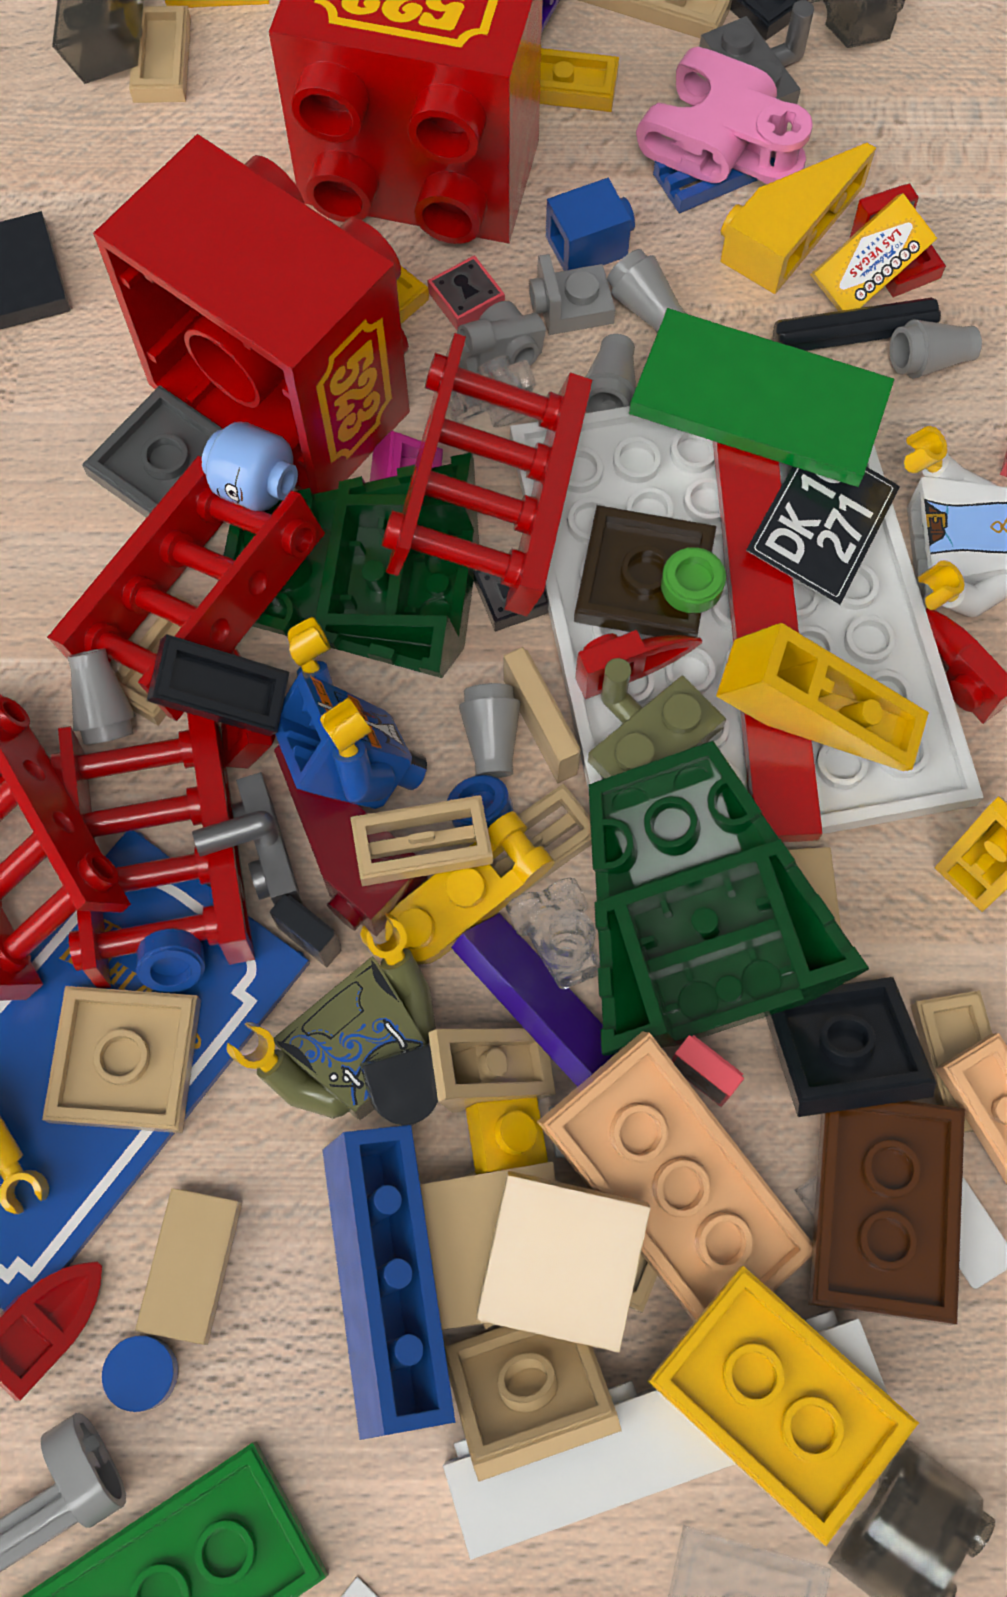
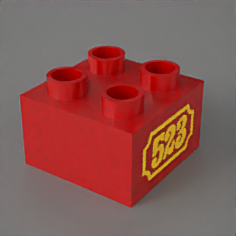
M280 0L269 29V37L295 182L305 204L312 205L324 216L339 222H345L349 218L364 220L369 216L420 226L431 237L451 244L468 243L475 238L509 244L539 142L543 0Z
M196 134L93 232L148 384L154 389L159 385L222 429L234 422H248L283 437L291 446L294 456L293 465L297 467L298 477L294 487L297 490L310 488L312 493L316 494L338 489L339 481L347 480L370 456L382 439L391 430L393 431L409 414L404 360L409 344L401 328L397 280L401 275V265L394 249L375 228L360 219L349 218L339 227L305 205L304 199L293 180L281 167L270 159L255 155L243 164L210 141Z

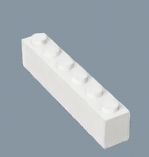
M834 1310L804 1319L888 1395L859 1319L838 1322ZM628 1381L608 1388L622 1430L618 1433L478 1482L466 1439L454 1443L458 1457L445 1461L443 1468L470 1560L735 1465V1463L655 1388L636 1393L633 1381Z

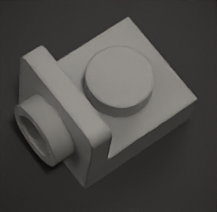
M550 254L538 256L537 278L529 279V294L533 312L536 314L543 313L549 335L614 324L615 306L603 264L554 272Z

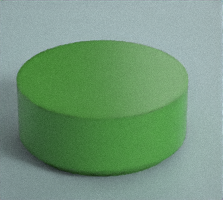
M693 547L679 550L667 560L664 566L661 580L662 593L666 601L679 611L685 613L705 612L714 607L721 598L726 581L725 568L720 559L708 550Z

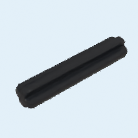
M930 297L781 319L775 322L773 341L807 351L888 339L892 337L896 328L905 326L913 319L939 323L941 321V311L939 310L937 300Z

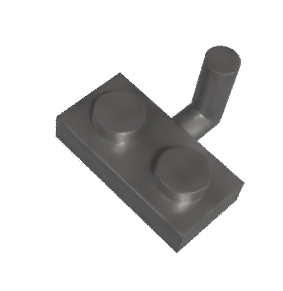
M806 0L794 3L786 41L773 48L768 46L747 16L702 34L699 47L710 49L761 69L773 79L777 87L776 99L797 104L801 89L785 69V66L799 61L804 55L814 6Z
M262 773L237 779L242 802L231 805L234 818L192 831L199 856L201 857L254 840L259 860L248 863L259 900L271 897L275 906L285 894L287 897L291 895L303 905L271 796Z

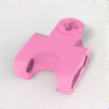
M693 47L686 52L676 69L678 95L681 100L692 105V107H677L657 103L649 108L636 130L637 142L642 153L653 161L660 162L667 167L709 183L724 181L731 170L735 169L755 177L765 184H769L804 169L806 156L802 147L810 139L813 123L806 109L797 104L776 99L777 87L773 79L766 72L710 49ZM697 73L701 74L706 80L701 78ZM788 122L792 124L791 131H787ZM771 157H775L774 166L770 165Z

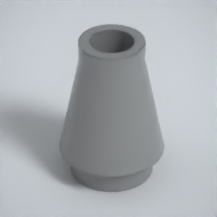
M636 249L623 257L610 271L607 281L613 287L611 295L653 327L657 333L667 308L686 313L676 299L654 255L647 256L642 249Z
M916 319L910 320L905 326L896 328L892 334L890 341L892 366L897 373L907 374L910 378L915 379L962 362L975 361L979 357L982 348L981 334L975 326L962 327Z
M610 334L602 340L600 351L586 375V378L593 380L586 407L587 413L630 406L636 389L633 359L635 346L633 341L627 336Z
M95 649L68 656L71 669L73 731H80L83 744L107 742L132 734L133 729L130 719L136 715L108 661L106 649Z
M479 684L464 690V702L459 705V710L475 762L476 776L489 775L502 778L513 775V754L521 702L514 698L513 686L509 684Z

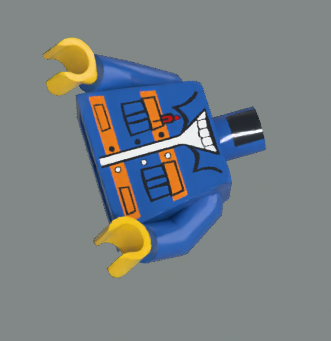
M310 617L290 628L287 634L290 654L295 663L301 667L297 670L296 680L284 697L278 732L275 735L296 788L373 809L384 806L397 786L408 790L416 789L422 783L426 774L427 760L425 756L407 748L392 716L385 710L333 685L327 664L315 659L319 655L331 650L324 631L314 617Z

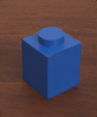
M609 177L547 199L545 237L563 271L600 264L606 265L620 260L628 254L630 231L635 229V217L628 199L618 196Z

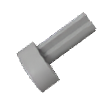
M75 1413L42 1435V1454L55 1484L0 1518V1572L79 1522L84 1527L91 1528L124 1507L126 1492L119 1472L97 1430L83 1414Z

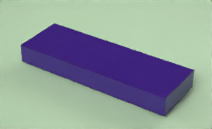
M500 913L463 932L451 948L577 1087L614 1056L602 1055L601 1030L603 1029V1024Z

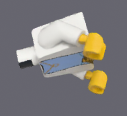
M926 426L906 438L907 445L913 447L915 451L906 455L904 459L905 469L908 472L918 473L923 471L925 476L921 477L907 506L915 578L925 608L936 610L943 606L968 617H978L1007 598V487L997 486L995 483L963 468L947 454V442L941 431L936 427Z

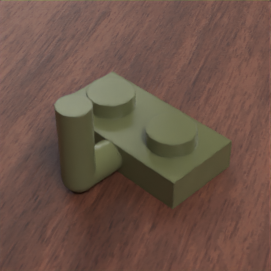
M615 658L610 660L605 666L601 699L603 704L623 724L589 752L587 762L605 779L707 743L723 729L726 718L683 675L642 707L627 692L631 675L629 663L623 659Z

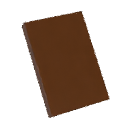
M904 1101L821 1114L808 1305L945 1325L957 1324L964 1108Z

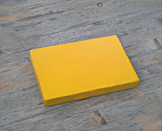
M744 1266L737 1269L647 1380L651 1386L824 1546L828 1545L919 1424L917 1420Z

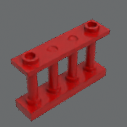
M454 333L446 356L435 352L424 388L434 391V396L403 511L401 513L392 510L384 533L381 547L392 550L386 573L398 576L410 549L500 577V584L509 587L504 610L527 617L544 593L593 380L570 372L559 393L549 392L547 397L458 367L466 336ZM452 391L539 420L538 426L547 429L544 444L537 442L533 448L446 419L445 415ZM438 442L527 471L526 478L535 480L531 496L524 495L522 500L431 471ZM424 495L513 523V530L522 533L519 549L511 548L508 554L417 525Z
M197 456L47 638L67 659L68 656L105 648L109 662L114 660L143 675L138 683L148 693L157 653L128 639L149 613L180 626L181 628L174 637L231 654L325 533L298 492L291 490L273 514L264 511H253L220 498L211 491L206 474L202 469V457ZM223 522L256 534L236 560L204 547ZM187 567L219 580L198 607L166 593ZM158 705L169 718L178 721L184 713Z
M0 697V773L4 778V781L0 784V822L19 805L33 833L0 864V1001L27 1000L43 985L30 961V953L76 910L122 913L131 905L118 882L119 875L115 866L101 853L32 732L27 712L15 700L8 697ZM48 857L63 886L14 931L2 908L1 900Z
M187 713L189 730L179 731V738L85 754L71 726L58 728L60 752L51 754V765L94 840L95 837L188 820L192 821L193 826L202 824L204 828L234 818L219 723ZM184 763L186 769L195 768L197 786L186 788V795L92 812L89 779ZM238 845L201 857L195 846L193 854L116 867L119 875L118 882L124 893L199 879L201 885L211 883L214 905L203 907V914L105 932L103 912L77 910L78 930L69 932V949L75 970H83L95 987L102 989L111 987L108 958L136 953L140 942L146 936L165 929L187 931L200 941L208 940L210 946L219 944L229 965L255 960Z

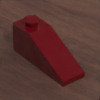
M278 745L274 749L275 755L329 896L332 898L327 903L328 908L352 930L355 931L362 924L377 937L385 928L387 921L385 913H390L399 902L428 880L427 875L362 886L350 817L366 815L368 813L357 804L297 789L280 745ZM389 831L367 835L368 843L396 838ZM412 852L371 859V862L377 863L417 855Z

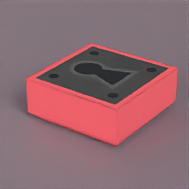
M475 255L427 280L430 296L456 330L462 324L479 320L485 310L493 304L505 301L504 292Z
M689 1035L671 1059L687 1081L720 1107L726 1103L744 1080L742 1072L694 1035L692 1037Z

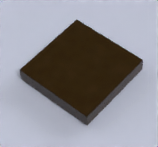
M596 505L575 608L574 622L626 632L637 630L639 634L654 637L662 635L697 637L701 613H685L672 607L662 593L661 580L667 560L677 551L693 547L702 548L712 553L717 526Z

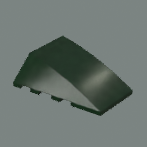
M472 453L451 456V464L431 468V471L475 485L474 458ZM415 465L397 468V476L366 483L362 476L339 481L338 489L313 494L310 488L298 490L295 492L301 494L325 534L252 627L287 636L290 628L310 617H314L324 631L330 647L333 649L443 678L465 646L475 569L410 549L399 575L386 573L392 550L381 547L384 533L392 510L401 513L403 511ZM424 495L417 525L479 544L478 516L476 511ZM279 500L276 505L264 512L273 514L283 500ZM230 524L224 556L236 560L256 534Z
M714 741L589 784L592 865L595 871L597 901L594 902L595 926L598 930L600 959L598 987L599 997L602 999L603 1029L601 1030L602 1055H615L642 1031L649 1032L661 1048L681 1045L689 1035L691 1037L694 1035L699 1039L807 1004L869 970L866 962L843 933L831 911L797 866L795 859L782 840L773 831L763 816L762 811Z

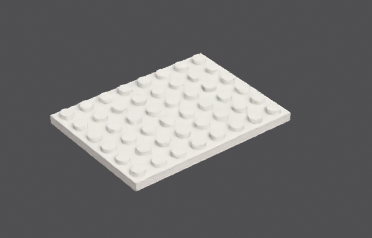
M630 406L585 413L545 585L549 616L577 742L581 749L580 755L588 791L589 784L604 779L587 762L589 752L623 723L603 704L601 694L585 700L575 679L578 652L583 651L589 642L602 635L614 633L619 637L630 633L574 622L575 608L596 505L717 526L712 553L720 559L726 572L713 441L630 415ZM539 421L510 426V440L534 448L537 442L544 444L547 429L539 427ZM873 445L867 467L884 476L875 446ZM779 462L781 484H783L792 466ZM517 468L523 496H531L535 480L526 478L527 471ZM891 504L841 605L793 578L799 634L929 712L913 770L901 771L812 741L823 834L977 806L984 798L893 504ZM726 577L720 600L714 607L701 613L697 637L702 639V644L664 668L630 682L627 692L644 707L683 675L726 718L723 729L708 742L714 741L748 791L740 710L716 697L733 646ZM639 634L640 637H641V639L654 637V636Z

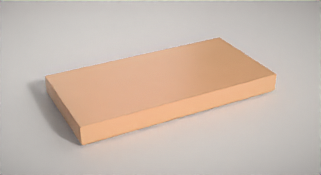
M642 1031L537 1121L590 1189L649 1203L651 1208L641 1255L694 1322L739 1267L744 1266L773 1292L812 1256L811 1240L649 1032Z

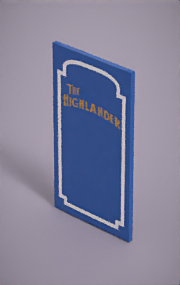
M134 830L125 832L105 856L112 862L115 868L170 858L147 841L141 832H135ZM195 879L125 892L131 905L122 913L103 912L105 932L203 914V907L214 905L211 887L207 884L201 885L200 880ZM77 910L30 953V961L43 985L27 1000L0 1001V1116L23 1154L18 1160L23 1171L33 1170L41 1173L49 1185L47 1199L40 1201L29 1182L20 1180L17 1183L15 1196L24 1209L23 1213H10L0 1204V1308L3 1310L18 1295L23 1294L39 1280L70 1266L175 1134L173 1132L53 1124L42 1120L65 986L96 988L83 970H75L70 955L69 932L78 930ZM250 916L249 922L255 960L229 965L219 944L210 946L208 940L201 941L204 947L205 961L203 977L189 989L170 993L197 995L201 999L185 1120L234 1060L227 1053V1043L241 1051L255 1033L245 1023L253 1022L261 1026L310 964L301 951H295ZM136 953L108 958L111 987L105 989L165 993L152 990L139 980L136 973ZM0 1175V1187H1V1185H2V1183H3L4 1180L2 1179V1177H1V1175Z

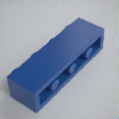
M411 1125L343 1132L322 1149L359 1440L456 1423Z

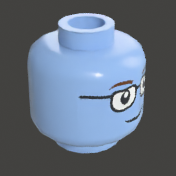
M234 422L223 430L216 431L207 441L203 451L202 469L206 474L211 491L220 498L253 511H267L276 505L279 500H284L290 491L294 490L298 477L297 467L293 465L294 456L289 442L280 435L248 422Z

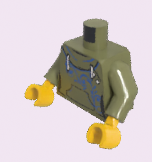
M385 913L387 920L392 924L393 928L391 938L385 943H374L368 929L365 926L361 929L360 935L363 943L374 955L383 958L380 965L373 956L370 957L274 1038L269 1031L253 1022H246L245 1025L258 1035L259 1040L256 1050L251 1054L242 1055L234 1046L227 1043V1053L230 1057L246 1068H257L258 1077L290 1106L332 1119L350 1112L357 1119L361 1120L371 1113L374 1107L367 1093L360 1064L430 1043L428 1032L436 1029L431 990L413 954L408 948H404L407 934L403 925L393 915Z

